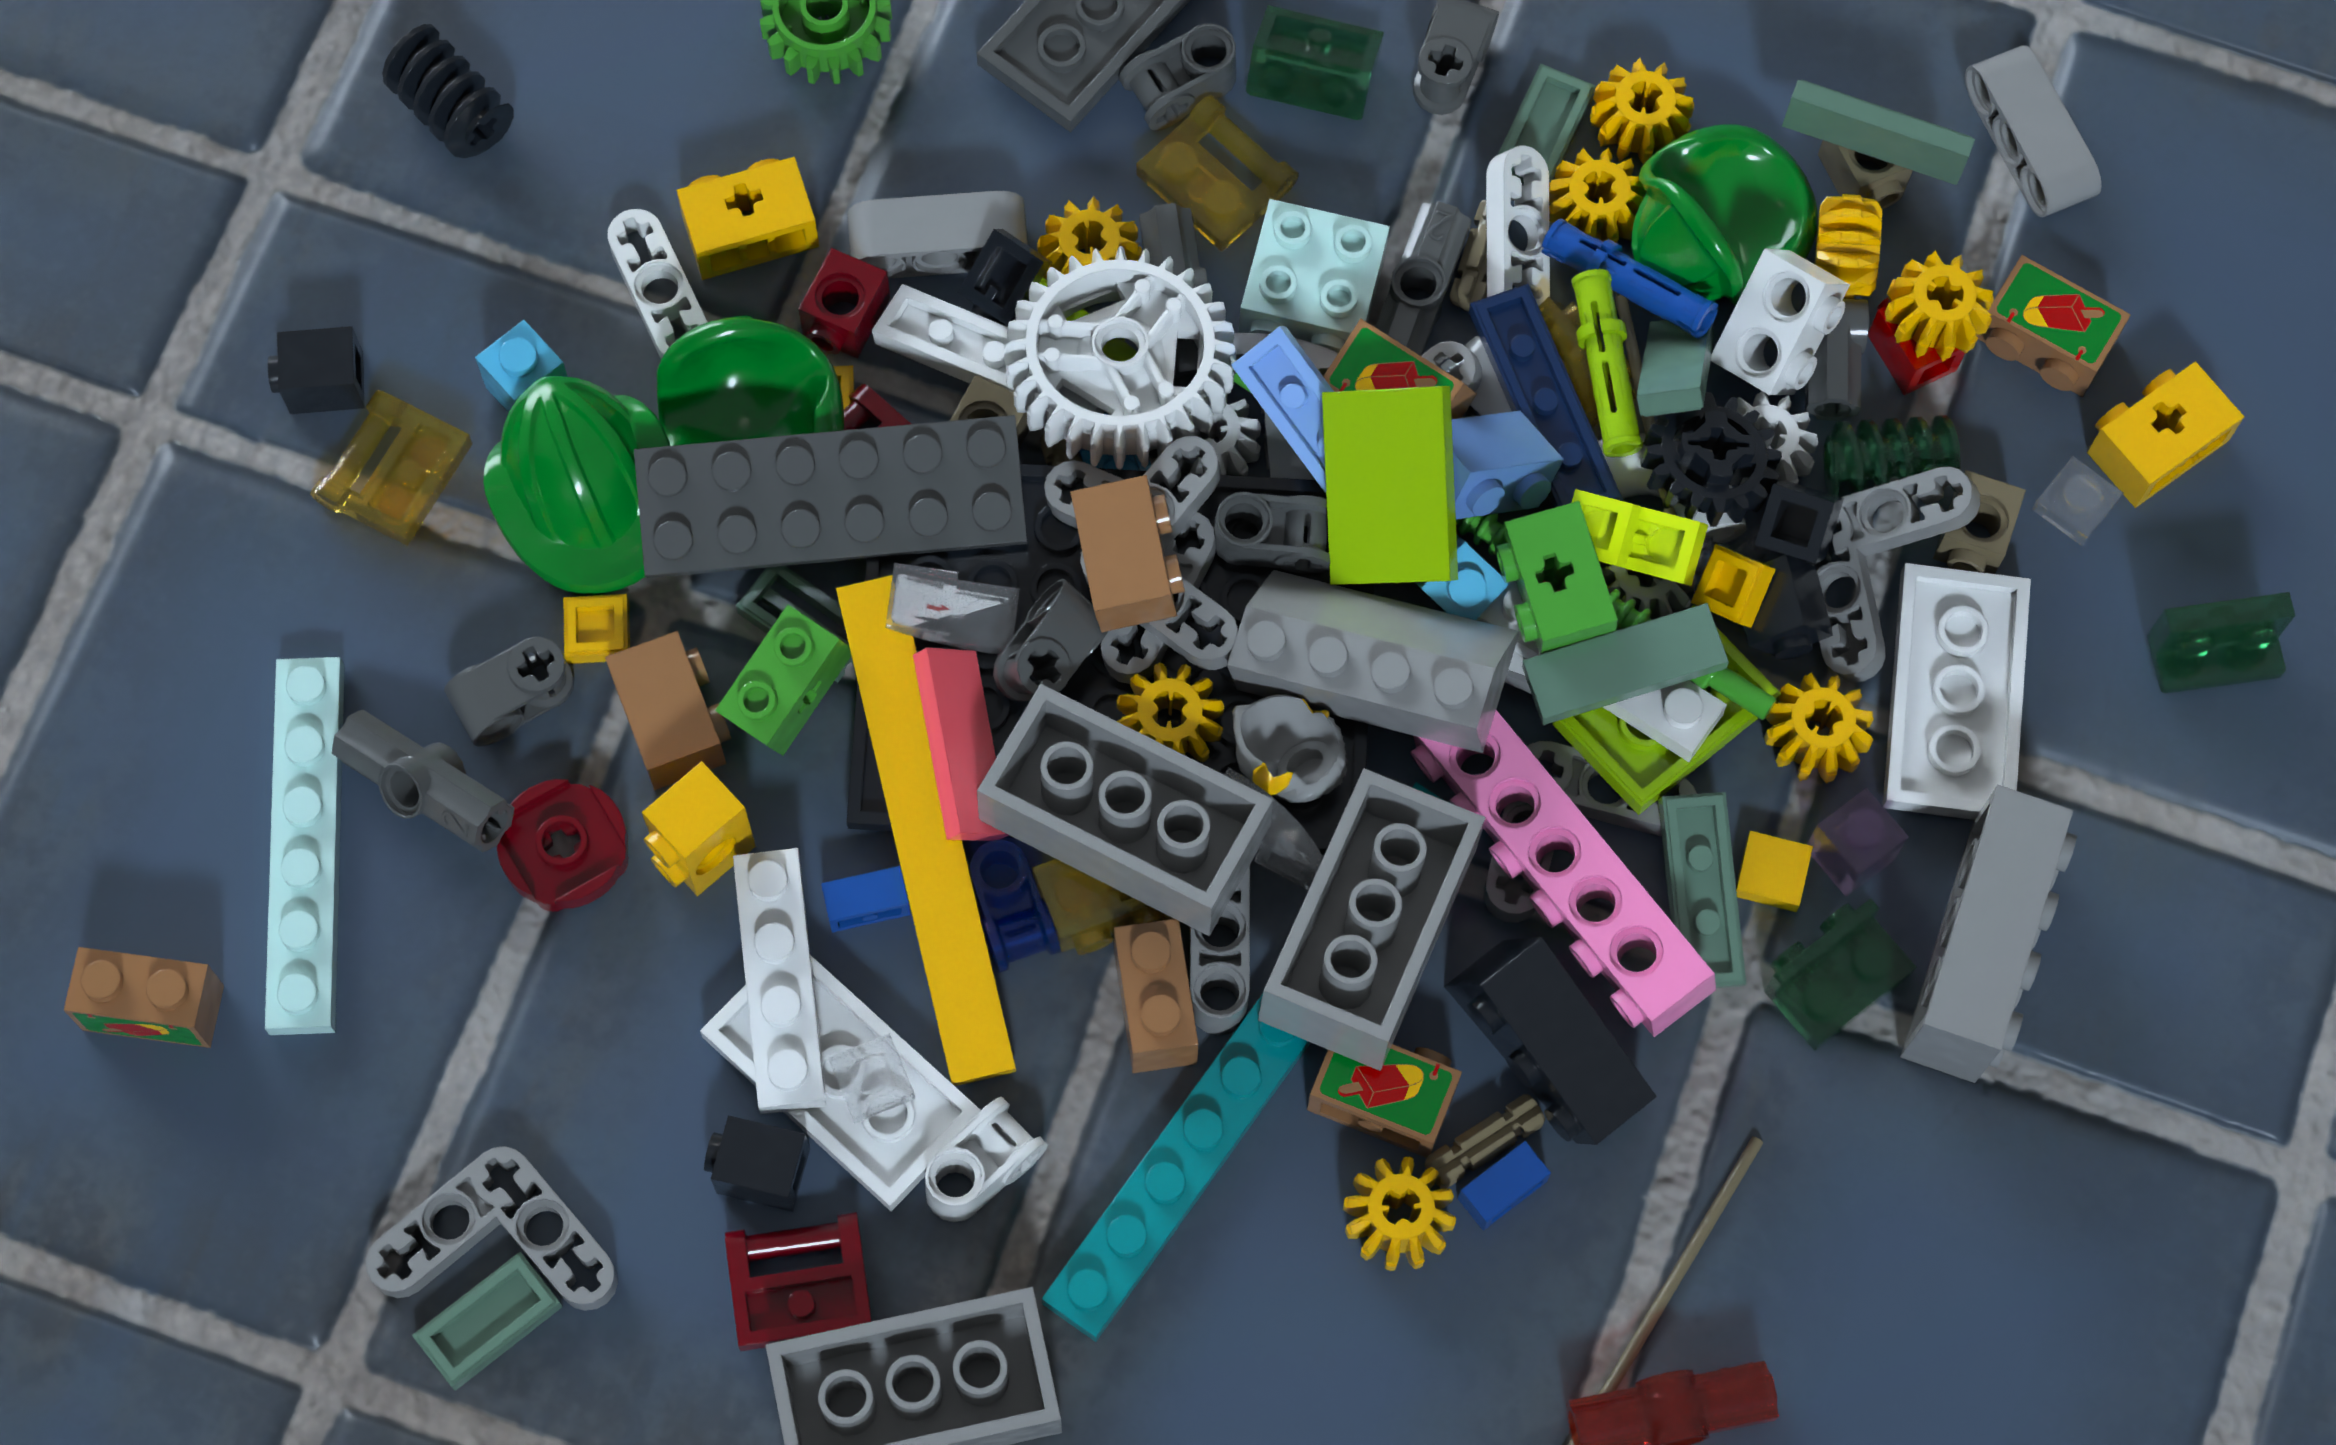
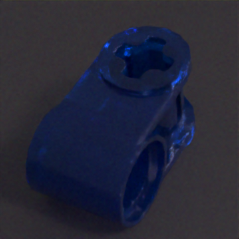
M1001 839L989 841L980 846L971 860V882L977 907L981 915L983 932L998 973L1009 970V964L1013 961L1043 951H1047L1050 955L1060 953L1061 948L1051 915L1043 897H1040L1029 863L1022 849L1013 842ZM994 864H1005L1015 870L1017 878L1007 887L995 888L984 882L982 874L988 867Z

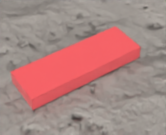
M925 648L913 654L946 839L998 841L1008 836V834L982 822L978 814L977 790L994 763L996 755L976 651Z

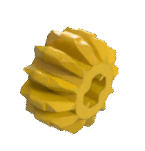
M1639 58L1633 63L1631 73L1616 64L1615 68L1610 71L1608 81H1601L1595 88L1593 97L1595 105L1592 106L1590 113L1591 126L1600 128L1598 134L1600 147L1618 144L1616 155L1619 162L1626 158L1629 152L1638 153V157L1644 165L1652 156L1653 151L1657 152L1675 139L1690 132L1691 124L1689 118L1692 117L1695 108L1693 98L1684 95L1687 86L1684 77L1666 79L1668 69L1665 62L1659 65L1655 72L1647 71L1645 64Z
M1608 147L1601 153L1599 160H1594L1584 148L1580 153H1577L1575 164L1562 160L1556 167V179L1549 182V204H1551L1549 205V225L1562 218L1569 222V224L1579 228L1582 232L1602 242L1610 239L1618 244L1619 238L1631 242L1633 221L1638 207L1646 194L1639 177L1632 176L1634 169L1632 158L1616 165L1611 162L1612 153Z
M1842 194V196H1827L1820 204L1815 265L1850 284L1844 298L1870 296L1876 288L1878 279L1883 210L1876 199L1862 198L1861 195Z
M1095 196L1088 202L1086 210L1080 211L1074 203L1068 200L1064 206L1065 218L1049 214L1048 219L1045 221V231L1047 234L1040 236L1037 243L1038 253L1052 261L1049 267L1055 268L1064 275L1069 273V258L1071 255L1082 266L1092 264L1093 248L1100 250L1099 252L1103 260L1106 261L1115 260L1117 250L1122 246L1127 260L1138 261L1142 254V248L1138 243H1135L1138 239V228L1134 221L1122 222L1123 211L1118 204L1105 212H1101L1099 201ZM1085 249L1086 254L1080 252L1079 250ZM1047 271L1044 275L1045 279H1047Z
M1936 250L1927 256L1924 265L1911 259L1910 262L1904 265L1901 273L1902 277L1893 279L1889 286L1887 295L1889 296L1888 299L1892 302H1889L1885 311L1886 322L1899 325L1895 332L1896 343L1911 339L1917 342L1915 346L1917 358L1925 355L1929 347L1935 348L1942 362L1951 357L1955 348L1967 353L1974 348L1978 340L1977 335L1986 333L1990 326L1992 318L1987 310L1990 309L1994 301L1993 291L1980 288L1984 279L1983 269L1969 273L1961 270L1963 267L1962 255L1955 257L1950 265L1942 262Z
M1160 662L1154 665V683H1150L1144 676L1139 674L1131 677L1130 686L1135 695L1125 694L1118 696L1117 709L1127 716L1122 717L1117 722L1183 755L1188 752L1194 759L1205 762L1209 758V749L1204 741H1220L1223 734V728L1213 721L1224 714L1223 701L1207 699L1213 690V682L1209 678H1204L1192 686L1189 685L1191 667L1187 666V664L1181 665L1178 669L1176 679L1167 678V669ZM1168 708V715H1172L1173 709L1179 710L1181 712V725L1172 728L1171 721H1168L1166 727L1160 726L1158 724V712Z
M1812 672L1803 677L1800 689L1789 683L1785 684L1779 691L1781 693L1780 703H1775L1766 716V720L1773 726L1766 731L1764 736L1765 745L1783 747L1775 760L1778 767L1787 766L1792 761L1800 764L1797 771V777L1800 781L1807 780L1813 768H1817L1820 777L1826 784L1834 781L1838 768L1852 773L1860 763L1858 754L1867 753L1872 745V736L1864 730L1869 728L1874 720L1873 711L1855 709L1862 698L1860 689L1849 691L1845 695L1838 692L1841 685L1838 675L1831 676L1825 688L1820 687L1818 680ZM1810 721L1821 723L1820 727L1816 726L1813 730L1808 728V724ZM1825 726L1830 730L1828 736L1817 734L1818 729L1822 730Z
M1410 1156L1403 1158L1399 1174H1393L1391 1166L1386 1159H1379L1374 1167L1377 1181L1366 1174L1358 1173L1354 1178L1353 1186L1361 1196H1349L1344 1200L1343 1211L1358 1217L1346 1225V1236L1348 1239L1369 1236L1360 1252V1256L1365 1260L1373 1258L1380 1248L1387 1251L1384 1261L1386 1270L1395 1271L1400 1253L1406 1254L1409 1264L1414 1269L1421 1268L1425 1261L1422 1247L1431 1253L1440 1255L1446 1247V1242L1437 1231H1452L1455 1227L1456 1217L1449 1212L1440 1210L1452 1203L1454 1198L1451 1189L1446 1188L1430 1191L1439 1174L1433 1167L1425 1170L1419 1179L1412 1176L1414 1159ZM1403 1203L1409 1205L1412 1208L1409 1221L1402 1218L1394 1225L1387 1220L1390 1207L1398 1209Z

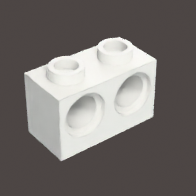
M1764 249L1711 354L1710 361L1768 395H1794L1796 390L1804 387L1812 377L1817 365V358L1814 355L1824 335L1832 332L1840 322L1845 311V302L1842 300L1850 284L1790 250ZM1800 282L1806 292V302L1802 310L1797 313L1792 306L1791 294L1794 287ZM1770 338L1775 341L1778 349L1777 360L1771 368L1766 364L1763 356L1764 346Z

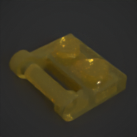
M1208 95L1194 107L1187 119L1136 163V175L1167 203H1176L1178 206L1191 208L1194 228L1220 252H1223L1266 213L1269 199L1279 201L1292 189L1298 180L1299 173L1286 161L1278 163L1225 115L1226 108L1213 95ZM1208 133L1211 134L1253 172L1262 183L1251 191L1198 142Z
M377 390L366 405L369 414L329 476L320 477L312 488L310 495L329 510L336 513H344L408 546L473 443L470 435L384 391ZM390 426L402 428L360 494L351 490L350 488Z

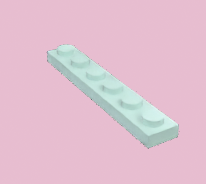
M340 657L276 659L265 1030L269 1035L335 1033L342 762L331 753L334 735L343 727L344 664Z

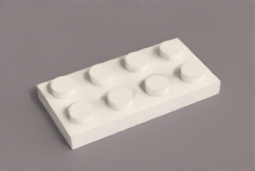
M1910 563L1904 564L1900 575L1882 808L1975 820L1997 785L2017 791L2031 579Z
M810 955L826 1106L783 1112L886 1208L892 1211L925 1177L927 1165L934 1155L960 1134L980 1109ZM745 985L700 1032L703 1039L756 1087Z

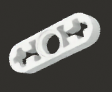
M1517 146L1495 156L1490 161L1486 173L1487 297L1510 290L1512 286L1516 288L1529 284L1541 314H1543L1550 300V257L1542 253V242L1549 230V170L1544 158L1538 151L1529 146ZM1512 167H1514L1516 175L1523 177V186L1520 178H1518L1517 176H1512ZM1513 200H1514V207L1511 206V201H1513ZM1511 220L1519 222L1527 233L1528 244L1525 251L1516 248L1509 238L1508 227ZM1520 264L1525 265V270H1522V265Z
M630 209L620 213L612 220L608 228V241L615 263L662 359L667 349L676 341L670 321L680 317L685 332L708 322L658 218L646 210ZM638 231L639 235L645 238L651 261L641 265L640 257L634 245L628 243L627 235L631 232ZM659 278L669 279L678 286L675 297L663 304L652 303L643 296L646 286L651 281Z

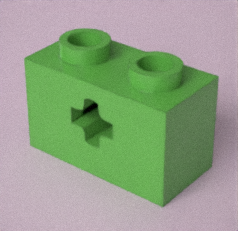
M1579 501L1504 522V544L1495 546V551L1505 583L1516 581L1522 599L1521 604L1514 605V611L1520 634L1525 643L1535 640L1538 653L1541 655L1616 631L1618 619ZM1553 572L1557 581H1564L1563 590L1554 592L1550 582H1543L1544 574Z
M787 604L715 711L784 756L850 659V647L841 639Z

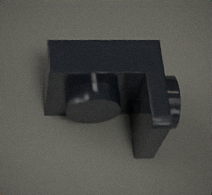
M993 229L958 293L974 303L971 309L972 313L1008 326L1009 321L1016 320L1015 308L1017 301H1029L1031 282L1040 284L1052 261L1004 229Z

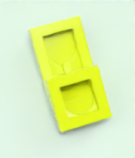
M1575 489L1571 503L1580 502L1599 562L1692 586L1708 524Z

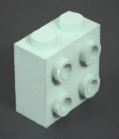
M1269 199L1240 308L1239 333L1270 334L1279 326H1286L1295 339L1308 341L1339 353L1360 318L1367 323L1369 322L1386 255L1390 226Z

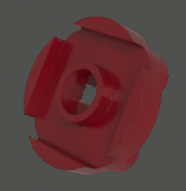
M565 779L547 780L528 788L510 804L515 807L512 825L505 831L497 845L498 859L513 888L524 898L537 903L544 910L557 912L564 908L581 907L597 900L613 887L617 879L624 874L628 867V833L622 815L614 801L606 793L594 786L589 785L590 788L582 784H570L569 780ZM559 830H562L567 837L575 834L581 837V841L574 845L575 853L566 858H563L560 854L552 857L546 853L553 846L551 835Z

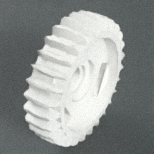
M1122 246L1118 248L1115 260L1106 261L1103 260L1099 250L1095 248L1092 253V264L1082 266L1071 255L1069 258V273L1066 275L1053 267H1049L1047 271V287L1037 282H1031L1029 301H1017L1015 308L1016 320L1009 321L1007 343L1004 348L1007 387L1010 392H1014L1016 411L1019 413L1027 412V425L1030 432L1045 427V442L1048 448L1065 439L1066 454L1069 460L1081 448L1089 450L1091 465L1094 467L1098 465L1103 454L1113 455L1116 468L1119 470L1123 468L1126 455L1137 454L1141 465L1146 468L1149 463V451L1158 449L1162 453L1174 440L1185 436H1195V429L1209 433L1213 426V414H1223L1226 407V394L1231 393L1233 389L1234 369L1231 365L1236 361L1237 354L1235 345H1233L1234 330L1232 323L1225 321L1226 309L1224 302H1212L1213 291L1210 283L1194 288L1195 274L1192 268L1176 276L1173 274V259L1171 256L1167 257L1158 267L1150 264V254L1147 249L1143 250L1138 261L1127 260ZM1119 301L1076 320H1066L1067 317L1085 307L1102 302ZM1114 338H1126L1136 344L1138 352L1127 361H1114L1108 358L1102 349L1108 341ZM1177 338L1193 339L1198 348L1197 373L1187 387L1173 385ZM1064 386L1110 415L1084 409L1069 401L1058 391Z

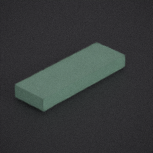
M1802 79L1796 83L1782 127L1954 185L1958 184L1975 141L1972 136Z
M1668 320L1650 322L1636 395L1640 416L1648 417L1701 410L1704 407L1714 339L1713 324L1702 338L1697 339Z
M1708 603L1524 659L1522 661V668L1541 723L1546 725L1727 669L1729 661Z
M1726 792L1661 797L1658 799L1670 919L1715 973L1716 988L1746 985Z

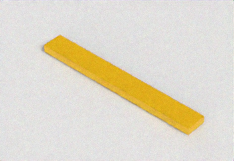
M899 574L839 587L836 588L949 1075L951 1083L954 1086H959L1016 1072V1067L962 840L946 839L913 654L917 653L913 633L910 629L894 625L891 620L896 582Z

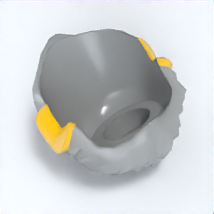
M1272 695L1249 705L1236 706L1233 709V729L1236 739V758L1239 770L1253 783L1256 790L1259 792L1262 790L1269 796L1289 803L1312 801L1320 798L1322 795L1329 794L1342 783L1343 778L1346 776L1348 759L1341 729L1335 724L1334 719L1329 717V711L1311 710L1305 699L1289 695Z

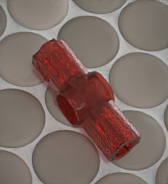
M1765 1361L1749 1362L1735 1367H1725L1694 1375L1693 1370L1688 1369L1666 1372L1636 1382L1635 1387L1568 1400L1566 1404L1568 1426L1574 1445H1692L1710 1438L1709 1434L1771 1422L1779 1417L1777 1393L1772 1374L1769 1372Z

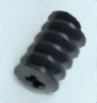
M432 24L418 26L404 35L392 48L382 72L384 84L394 94H398L399 100L408 109L414 110V115L424 125L429 126L430 132L439 141H443L445 147L455 157L468 158L487 151L498 143L510 128L514 118L513 107L509 103L500 105L501 95L494 87H485L484 77L478 71H470V63L463 56H454L455 48L448 40H439L440 33Z

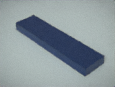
M1529 284L1470 303L1469 314L1511 411H1521L1564 459L1551 483V490L1548 494L1553 508L1571 503L1575 489L1623 501Z

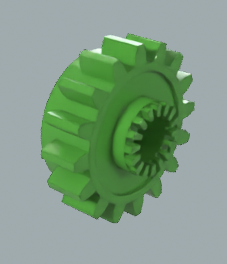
M890 0L760 1L763 18L759 20L762 38L767 40L769 56L772 60L784 57L785 71L790 76L801 67L806 68L808 82L812 84L816 83L821 72H829L834 84H840L841 70L847 68L858 77L864 74L862 59L866 57L879 62L882 58L880 42H890L892 37L889 21L892 19ZM825 15H829V18H832V19H829V20H819L818 17H821L822 19H824V18H825Z

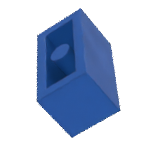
M901 866L821 883L832 933L911 915Z
M1524 1141L1462 1188L1458 1200L1484 1231L1547 1183L1551 1172L1528 1143Z

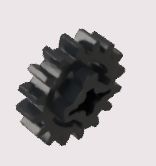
M1706 392L1704 407L1701 410L1658 416L1655 424H1651L1644 439L1643 445L1647 448L1640 463L1641 467L1653 470L1646 484L1649 490L1664 488L1667 491L1662 504L1664 508H1671L1679 502L1686 507L1684 518L1691 520L1695 518L1697 512L1706 513L1710 527H1717L1723 513H1727L1729 518L1737 524L1742 522L1748 509L1758 512L1762 508L1768 494L1771 492L1773 484L1777 483L1780 474L1775 469L1782 458V453L1775 449H1769L1775 436L1773 429L1758 431L1754 426L1760 415L1758 411L1753 410L1742 416L1736 412L1738 399L1731 397L1725 407L1716 406L1712 392ZM1681 435L1679 441H1674L1678 436ZM1743 478H1748V480L1740 485ZM1729 485L1736 486L1734 488L1729 489Z

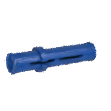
M1562 218L1552 224L1542 242L1543 254L1572 267L1579 273L1592 269L1608 270L1612 279V291L1628 298L1633 303L1662 319L1677 325L1697 339L1702 338L1712 326L1718 312L1716 310L1718 307L1717 303L1688 290L1674 280L1630 258V256L1623 253L1622 246L1608 239L1602 242L1582 232L1579 228L1569 224V222Z

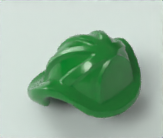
M1723 124L1694 130L1658 150L1640 169L1639 180L1646 191V195L1642 199L1633 221L1631 247L1634 260L1652 268L1708 300L1715 301L1727 298L1733 306H1736L1764 249L1790 250L1806 259L1813 246L1818 227V210L1808 179L1797 161L1787 150L1770 136L1754 128L1736 124Z
M735 316L710 321L689 330L679 337L667 349L657 368L659 421L666 432L671 446L844 430L843 398L833 365L812 340L782 324L753 319L751 316Z
M544 376L537 379L517 398L508 413L503 426L501 441L494 446L485 462L483 475L485 495L503 536L517 556L539 577L559 589L576 594L597 595L611 593L631 586L645 578L634 449L671 446L657 416L643 402L631 396H613L604 388L576 377Z

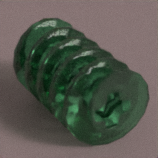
M1938 415L1933 418L1929 427L1922 416L1911 417L1906 423L1904 430L1898 418H1888L1883 422L1880 431L1872 419L1861 420L1856 428V432H1854L1853 427L1848 421H1837L1832 428L1831 435H1827L1823 449L1824 479L1827 493L1838 496L1841 483L1848 481L1852 494L1864 491L1867 480H1873L1875 487L1890 483L1891 479L1900 480L1940 467L1960 469V444L1952 420L1947 415Z

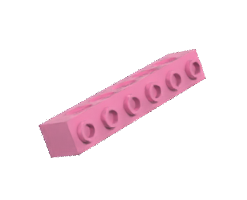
M1497 710L1483 753L1413 736L1416 748L1410 753L1419 768L1433 783L1439 778H1443L1456 794L1449 800L1451 804L1486 817L1483 829L1495 842L1489 848L1495 861L1511 879L1521 874L1535 891V893L1529 896V900L1535 910L1549 927L1554 928L1559 923L1563 925L1576 941L1569 946V949L1577 962L1592 978L1600 972L1616 990L1610 996L1611 1002L1632 1028H1635L1642 1022L1651 1035L1655 1037L1716 991L1715 973ZM1474 754H1485L1494 759L1493 765L1485 773L1471 775L1461 770L1463 762ZM1512 802H1525L1534 808L1531 816L1521 823H1509L1500 817L1502 810ZM1552 850H1565L1574 856L1572 864L1561 872H1549L1539 865L1542 857ZM1595 898L1606 899L1615 906L1613 913L1607 919L1599 922L1584 919L1579 914L1581 907L1587 901ZM1636 947L1646 948L1656 956L1654 963L1648 969L1640 972L1629 971L1620 964L1623 954Z

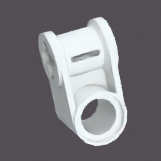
M1002 1096L996 1098L980 1110L965 1126L963 1131L940 1152L935 1154L927 1165L925 1173L927 1204L932 1212L943 1220L951 1222L965 1221L975 1215L1006 1185L1013 1183L1026 1173L1047 1149L1048 1144L1040 1136L1032 1138L1007 1112L1010 1105ZM957 1172L970 1178L974 1186L967 1194L961 1197H950L942 1193L937 1187L939 1180L948 1173Z

